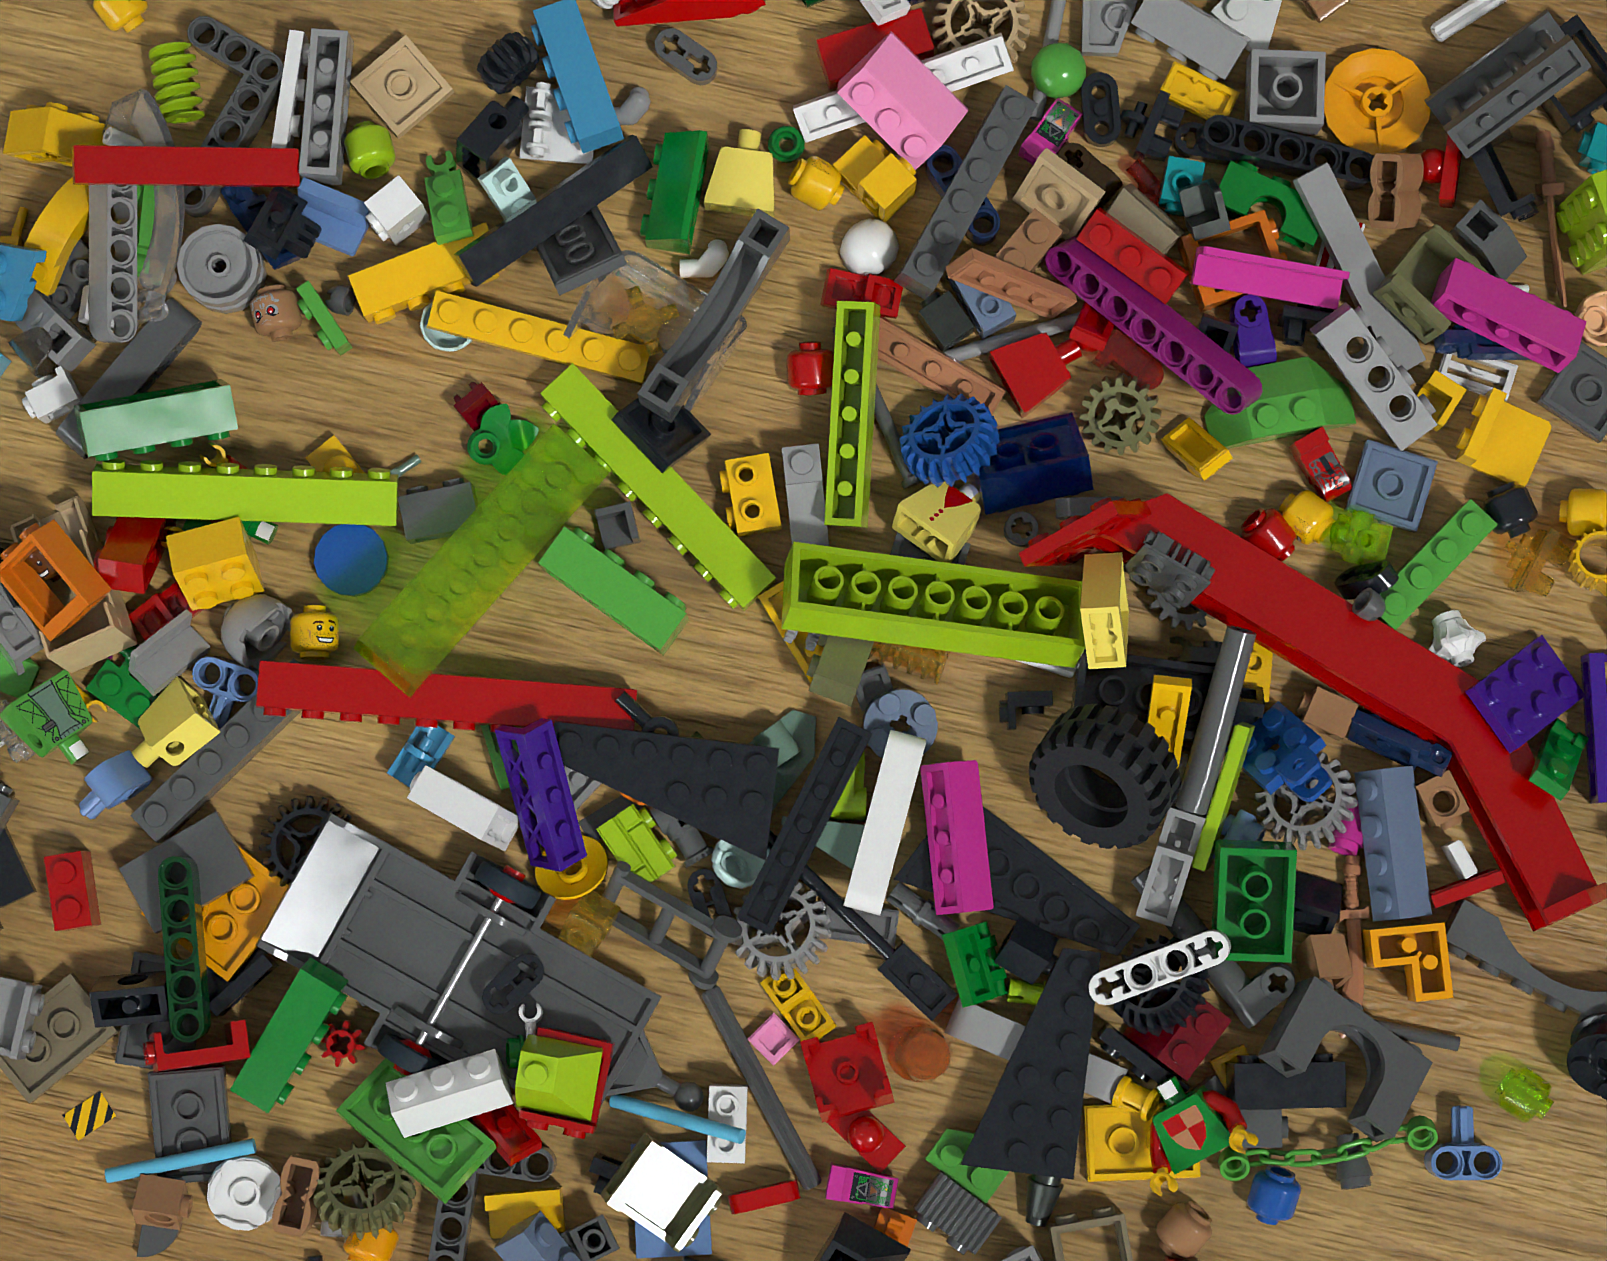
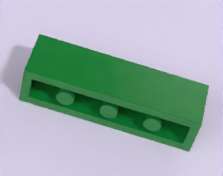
M310 957L296 975L230 1091L266 1113H269L276 1103L283 1106L295 1087L289 1083L294 1073L301 1076L312 1058L307 1053L312 1043L319 1045L329 1030L330 1026L325 1021L330 1012L337 1015L345 1003L348 995L344 994L343 990L349 980Z

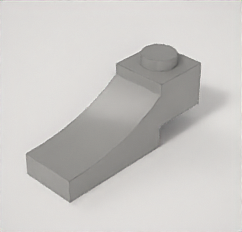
M819 444L782 447L791 543L793 544L794 541L829 546L827 525H824L825 500Z
M1173 802L1168 810L1135 916L1172 927L1206 815L1184 811L1176 807L1175 802Z

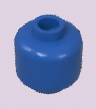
M1269 1165L1266 1170L1256 1172L1247 1199L1248 1206L1256 1213V1219L1265 1224L1277 1225L1278 1221L1289 1220L1293 1217L1301 1193V1185L1295 1179L1296 1175L1292 1171L1283 1167Z

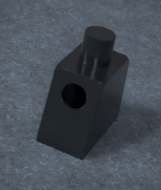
M512 96L504 107L496 101H491L456 139V164L477 179L482 174L493 169L502 158L508 157L521 140V120L529 111L527 104L516 96Z

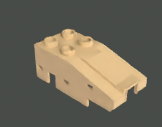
M75 496L60 504H54L55 509L59 512L40 519L35 514H32L31 517L11 525L10 530L14 542L20 544L19 535L31 525L38 523L42 527L55 519L93 567L97 550L103 549L86 505L79 496ZM62 578L55 582H52L50 579L44 581L64 606L76 596ZM113 589L75 626L51 642L39 631L46 657L69 673L76 672L138 644L121 591Z

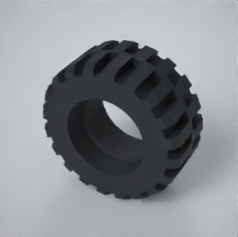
M1087 704L1084 707L1082 705L1073 707L1066 713H1062L1055 720L1032 754L1028 771L1032 793H1037L1035 796L1036 802L1040 809L1045 808L1048 812L1047 817L1053 824L1057 822L1063 827V832L1069 836L1073 834L1081 838V842L1088 845L1096 843L1099 844V848L1111 849L1116 845L1117 849L1141 844L1154 834L1177 798L1180 772L1177 768L1178 763L1174 752L1168 751V742L1163 736L1158 737L1155 733V728L1148 722L1144 724L1137 719L1138 715L1130 711L1123 713L1119 711V707L1106 705L1102 708L1100 704ZM1090 767L1102 771L1103 773L1111 777L1119 786L1113 785L1103 780L1097 774H1095Z

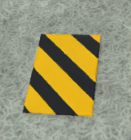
M101 1091L62 1115L78 1141L116 1117Z

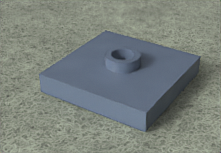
M1367 439L1364 443L1344 511L1413 533L1417 532L1438 461L1404 450L1400 451L1397 448Z

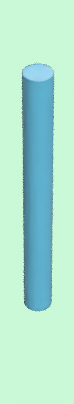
M611 1095L609 1105L612 1108L734 1143L742 1144L746 1136L745 1129L625 1095Z
M254 1138L105 1168V1179L107 1183L137 1178L140 1177V1174L152 1175L256 1153V1143Z

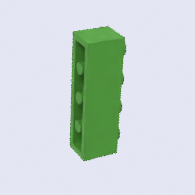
M1472 499L1463 503L1396 572L1399 576L1398 581L1387 591L1380 594L1385 600L1386 609L1384 614L1377 619L1396 630L1498 524Z

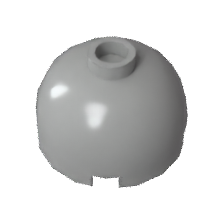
M253 594L250 597L232 603L224 613L221 627L222 643L228 654L243 667L249 668V666H253L259 669L260 661H273L286 646V642L279 641L284 636L286 630L290 631V620L294 613L291 608L281 601L265 594Z

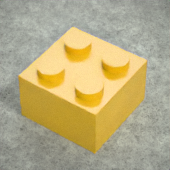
M240 517L166 536L173 575L192 611L210 609L223 602L235 599L241 600L253 594L264 592L258 557Z

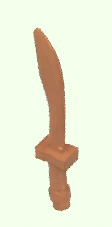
M1546 130L1536 133L1537 141L1535 145L1536 152L1539 153L1542 180L1540 184H1535V191L1537 195L1545 196L1547 199L1554 278L1562 307L1565 308L1567 307V297L1554 195L1564 194V182H1556L1553 152L1555 150L1554 139H1552L1551 131Z
M1346 855L1342 873L1345 876V909L1340 910L1336 923L1346 920L1348 954L1354 975L1343 985L1341 996L1351 999L1362 1006L1364 968L1360 923L1361 919L1369 918V906H1365L1362 909L1359 908V876L1362 873V866H1360L1361 857ZM1342 1033L1338 1034L1340 1038L1346 1037V1035Z

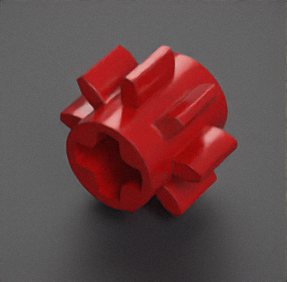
M345 1020L340 1030H338L335 1024H328L331 1034L328 1037H324L321 1041L326 1043L327 1048L321 1055L322 1058L329 1057L330 1055L335 1057V1067H340L345 1057L352 1064L357 1063V1057L354 1053L357 1050L367 1049L366 1045L359 1044L358 1038L363 1034L364 1030H356L355 1032L350 1030V1020ZM337 1035L350 1038L351 1042L347 1044L348 1052L344 1049L336 1050L335 1045L339 1042Z

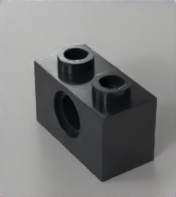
M165 970L100 976L89 992L95 1028L170 1021Z

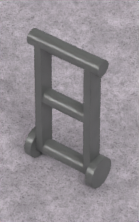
M619 861L594 911L592 919L598 924H605L606 922L685 967L689 970V980L696 987L705 990L712 989L719 979L715 969L728 943L737 942L742 934V927L739 922L728 916H719L715 920L632 873L630 871L631 866L627 862ZM623 885L662 907L652 930L613 908ZM675 915L714 937L703 960L664 938Z

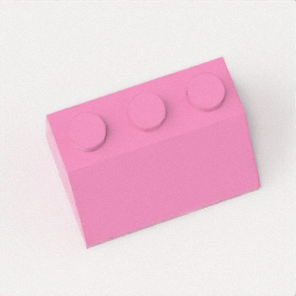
M892 31L838 82L837 93L900 157L905 158L915 170L943 145L968 112V108Z

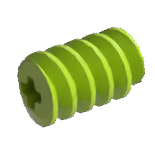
M164 43L153 47L149 51V59L154 62L151 65V73L157 76L153 80V87L159 90L155 94V101L160 104L157 108V114L160 118L165 119L164 121L167 123H187L205 117L203 111L193 110V107L201 104L203 99L202 97L191 96V92L201 88L200 83L189 82V78L198 75V69L187 67L188 63L196 61V55L185 53V50L192 46L191 43Z

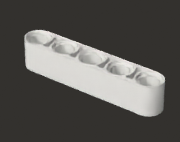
M890 730L844 902L846 907L879 916L881 914L927 739Z

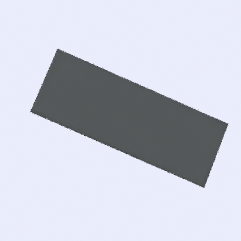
M621 795L578 823L586 836L598 841L601 839V836L596 829L630 805L634 804L638 810L643 807L647 810L648 808L646 805H637Z

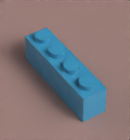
M561 0L533 10L537 24L530 27L537 46L545 45L548 56L543 57L542 61L548 78L556 77L560 87L553 90L560 111L568 110L571 120L564 122L571 144L579 142L582 152L586 153L623 140L624 136L576 0Z

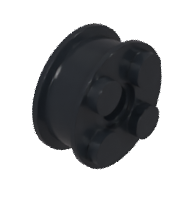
M1600 1012L1585 1017L1574 1027L1570 1039L1571 1047L1567 1055V1068L1572 1079L1580 1087L1607 1100V1012Z

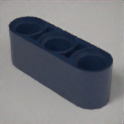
M942 145L926 161L927 177L941 198L963 161L959 154L948 145ZM938 158H945L951 162L953 167L950 171L941 173L933 167L932 163ZM987 196L965 234L976 245L985 246L992 243L996 239L1000 227V217ZM979 218H985L991 222L993 229L988 233H979L974 229L973 222Z

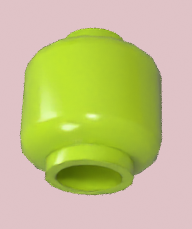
M371 121L360 122L344 138V148L349 167L354 173L361 175L363 178L374 179L384 176L395 162V150L391 135L384 126L374 124Z

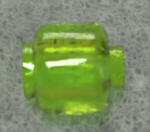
M1526 1066L1520 1067L1517 1071L1511 1068L1495 1091L1499 1095L1498 1105L1500 1108L1523 1123L1530 1122L1535 1116L1542 1120L1554 1103L1553 1100L1548 1098L1552 1091L1551 1084Z

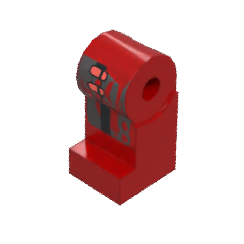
M1322 426L1295 441L1289 449L1308 483L1312 485L1316 494L1328 503L1351 490L1352 486L1346 471L1328 442L1330 439Z

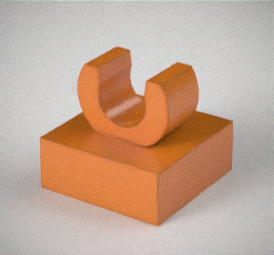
M881 1207L873 1228L908 1247L917 1220L896 1210Z

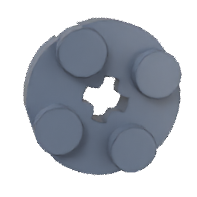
M903 687L889 689V691L883 692L872 699L865 709L862 728L872 733L868 745L882 759L890 730L895 731L890 726V722L892 720L898 721L900 715L906 716V723L910 725L909 730L902 731V733L927 739L923 754L934 743L938 729L936 713L925 697L919 692Z

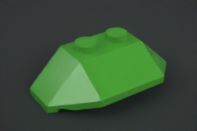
M1308 356L1249 367L1248 369L1261 381L1263 391L1261 397L1242 412L1235 415L1223 412L1214 404L1211 405L1204 415L1207 432L1227 449L1308 434L1322 426L1324 430L1356 424L1349 387Z

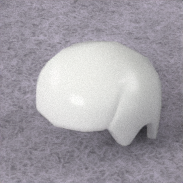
M869 218L854 224L847 231L842 240L840 255L844 266L852 273L864 276L868 274L877 276L888 269L893 261L896 260L899 243L895 231L886 222Z

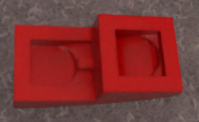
M829 268L826 272L820 305L837 309V301L874 302L881 306V316L896 319L903 287L895 283L893 279L872 274L864 276Z
M176 581L161 594L156 593L129 614V618L146 641L184 610L188 609L192 613L193 618L204 609L192 611Z

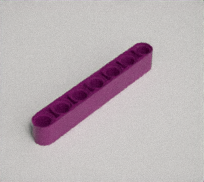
M1078 236L1068 238L1047 252L1045 257L1046 266L1055 278L1223 412L1231 415L1238 414L1261 397L1263 392L1261 381L1252 371L1170 306L1165 305L1077 240Z

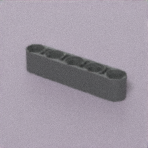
M174 298L167 300L77 405L147 392L199 331L202 321ZM73 409L58 427L56 436L83 459H87L89 457L82 450L75 410Z

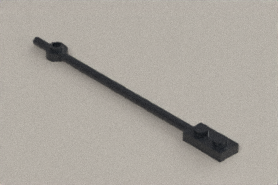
M626 691L616 699L615 702L643 728L642 731L654 732L657 728H664L668 734L680 735L679 728L672 719L666 716L652 717ZM771 830L768 841V849L770 851L777 839V836ZM806 864L800 879L810 889L815 891L820 899L884 959L879 965L878 971L924 1015L933 1021L958 995L957 991L904 941L894 949L853 908L844 906L845 901Z

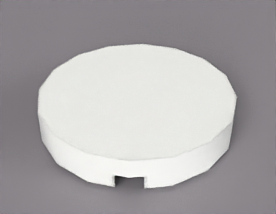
M256 1155L226 1159L215 1168L208 1181L207 1201L211 1211L221 1224L233 1230L249 1231L258 1228L259 1225L264 1224L266 1221H270L274 1206L282 1195L278 1171L269 1161Z

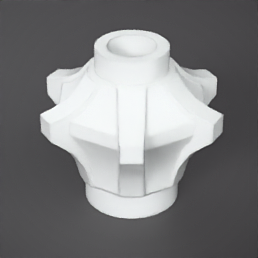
M1458 610L1444 612L1432 620L1434 638L1429 651L1458 668L1465 667L1474 662L1473 654L1476 648L1486 641L1485 634L1471 627L1462 618Z

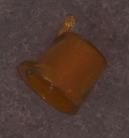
M926 1024L906 1026L894 1035L890 1041L888 1057L895 1073L903 1079L923 1083L935 1081L946 1073L951 1065L953 1051L948 1037L937 1027Z

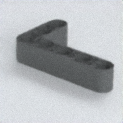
M199 16L189 24L187 29L191 44L203 57L241 78L200 147L249 148L279 99L284 64L276 54L208 16ZM207 30L215 31L214 39L207 44L199 43V37L203 32ZM235 49H247L243 60L239 62L230 61L231 53ZM266 67H278V73L274 78L270 80L261 78L262 71ZM250 97L259 98V104L254 110H243V103L246 99ZM229 129H240V136L236 141H224V135ZM176 186L175 199L189 216L195 218L203 217L212 210L222 194L221 189L224 186ZM194 190L202 191L203 196L199 203L195 205L186 204V199L190 192Z
M543 1145L540 1150L535 1152L543 1154L549 1162L548 1170L542 1174L531 1170L529 1166L531 1155L512 1166L500 1168L493 1163L491 1154L465 1182L468 1187V1194L465 1199L458 1200L451 1197L446 1204L438 1199L428 1261H437L442 1255L450 1256L454 1261H466L480 1174L541 1182L550 1177L555 1171L557 1158L554 1152L549 1147ZM453 1217L460 1221L462 1225L460 1236L450 1237L444 1232L443 1223L446 1218Z

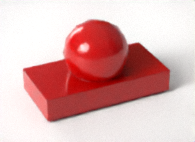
M1448 135L1445 152L1437 148H1431L1421 153L1424 165L1422 181L1429 184L1441 182L1439 205L1442 208L1453 209L1456 202L1462 152Z
M1084 301L1069 338L1074 339L1082 351L1091 353L1099 350L1103 352L1114 324Z
M869 1110L826 1121L879 1173L906 1147Z

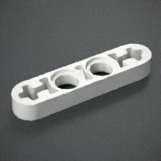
M1215 929L1207 930L1109 967L1095 974L1090 980L1088 987L1090 996L1098 1004L1111 1005L1213 967L1223 962L1230 954V940L1222 931ZM1207 937H1212L1214 942L1221 941L1223 947L1218 951L1219 957L1214 958L1212 953H1206L1198 957L1202 964L1198 966L1195 964V955L1188 946L1189 943L1194 942V948L1197 950L1208 944ZM1172 950H1180L1186 954L1188 964L1183 971L1177 972L1169 968L1167 955ZM1143 963L1150 967L1153 976L1148 984L1141 985L1133 980L1131 972L1134 965ZM1124 970V979L1131 991L1125 992L1124 984L1112 990L1113 997L1108 998L1106 992H1098L1097 987L1102 984V977H1105L1108 982H1113L1121 978L1117 971Z

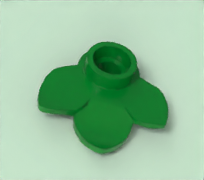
M508 404L495 405L489 408L482 416L480 429H477L470 435L467 450L475 462L483 465L492 464L502 475H522L532 469L523 451L533 443L539 428L526 420H511ZM481 440H490L493 444V449L487 453L482 452L479 449V442Z

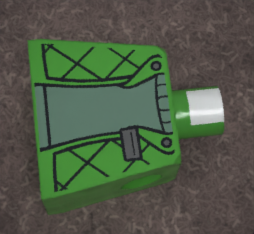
M65 669L11 702L0 713L1 719L39 757L43 758L59 748L72 765L90 753L78 735L93 723L92 717L69 672Z

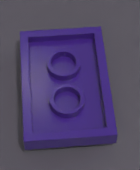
M1543 635L1531 641L1466 691V694L1509 753L1521 747L1585 696V693Z

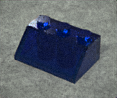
M1072 412L998 429L1000 442L996 444L997 454L990 456V466H981L979 468L980 476L974 474L985 515L1005 512L1013 508L1039 504L1044 501L1094 490L1089 454Z

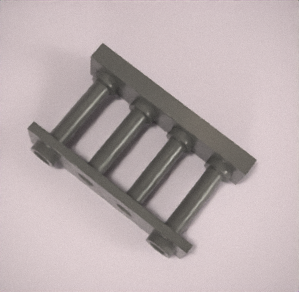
M1546 9L1424 101L1467 159L1592 66L1568 34H1564Z

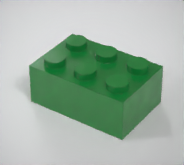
M1216 839L1211 930L1222 931L1230 940V954L1225 960L1292 962L1297 849L1292 842ZM1211 937L1210 951L1214 958L1219 957L1218 951L1223 947L1221 941L1214 942Z

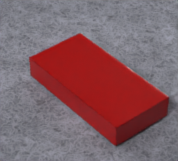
M1490 868L1476 873L1467 879H1460L1430 890L1431 908H1438L1506 883L1501 870Z

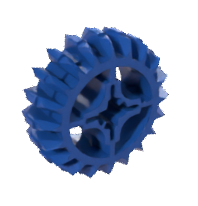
M962 393L954 400L948 394L940 402L933 398L932 405L927 408L920 405V413L918 415H909L910 424L902 426L903 436L899 438L901 456L910 473L914 474L915 478L919 477L924 484L932 482L937 488L944 482L952 487L955 481L959 479L966 483L967 476L972 473L980 476L979 468L981 466H990V456L997 454L996 444L1000 442L997 429L998 424L989 408L984 403L980 404L974 396L967 399Z

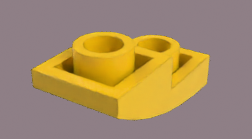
M796 968L793 969L795 974L793 979H788L785 971L782 970L779 980H773L770 975L760 982L801 1041L814 1037L820 1039L837 1027Z

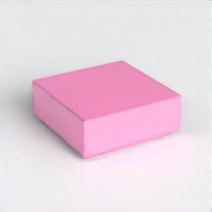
M773 1013L748 1040L774 1066L800 1038Z

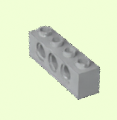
M311 28L299 174L302 178L305 177L320 184L342 185L345 154L344 138L347 131L354 41L346 30Z
M1345 302L1310 328V331L1394 445L1400 451H1403L1438 425L1431 416L1436 410L1424 394L1417 397L1410 386L1415 381L1404 366L1400 365L1396 368L1391 362L1389 356L1393 354L1392 349L1381 335L1376 339L1367 329L1372 325V322L1360 306L1353 310ZM1354 337H1362L1364 341L1362 349L1356 354H1348L1346 349L1347 343ZM1376 366H1383L1385 369L1383 379L1377 383H1370L1368 381L1370 370ZM1404 395L1406 397L1404 408L1398 412H1391L1389 408L1391 400L1396 396Z

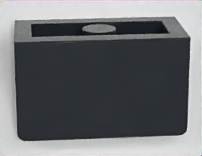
M1296 871L1293 930L1308 935L1331 934L1340 915L1343 886L1340 883Z
M258 947L231 982H227L211 968H208L210 1010L217 1017L224 1016L279 965L265 950Z

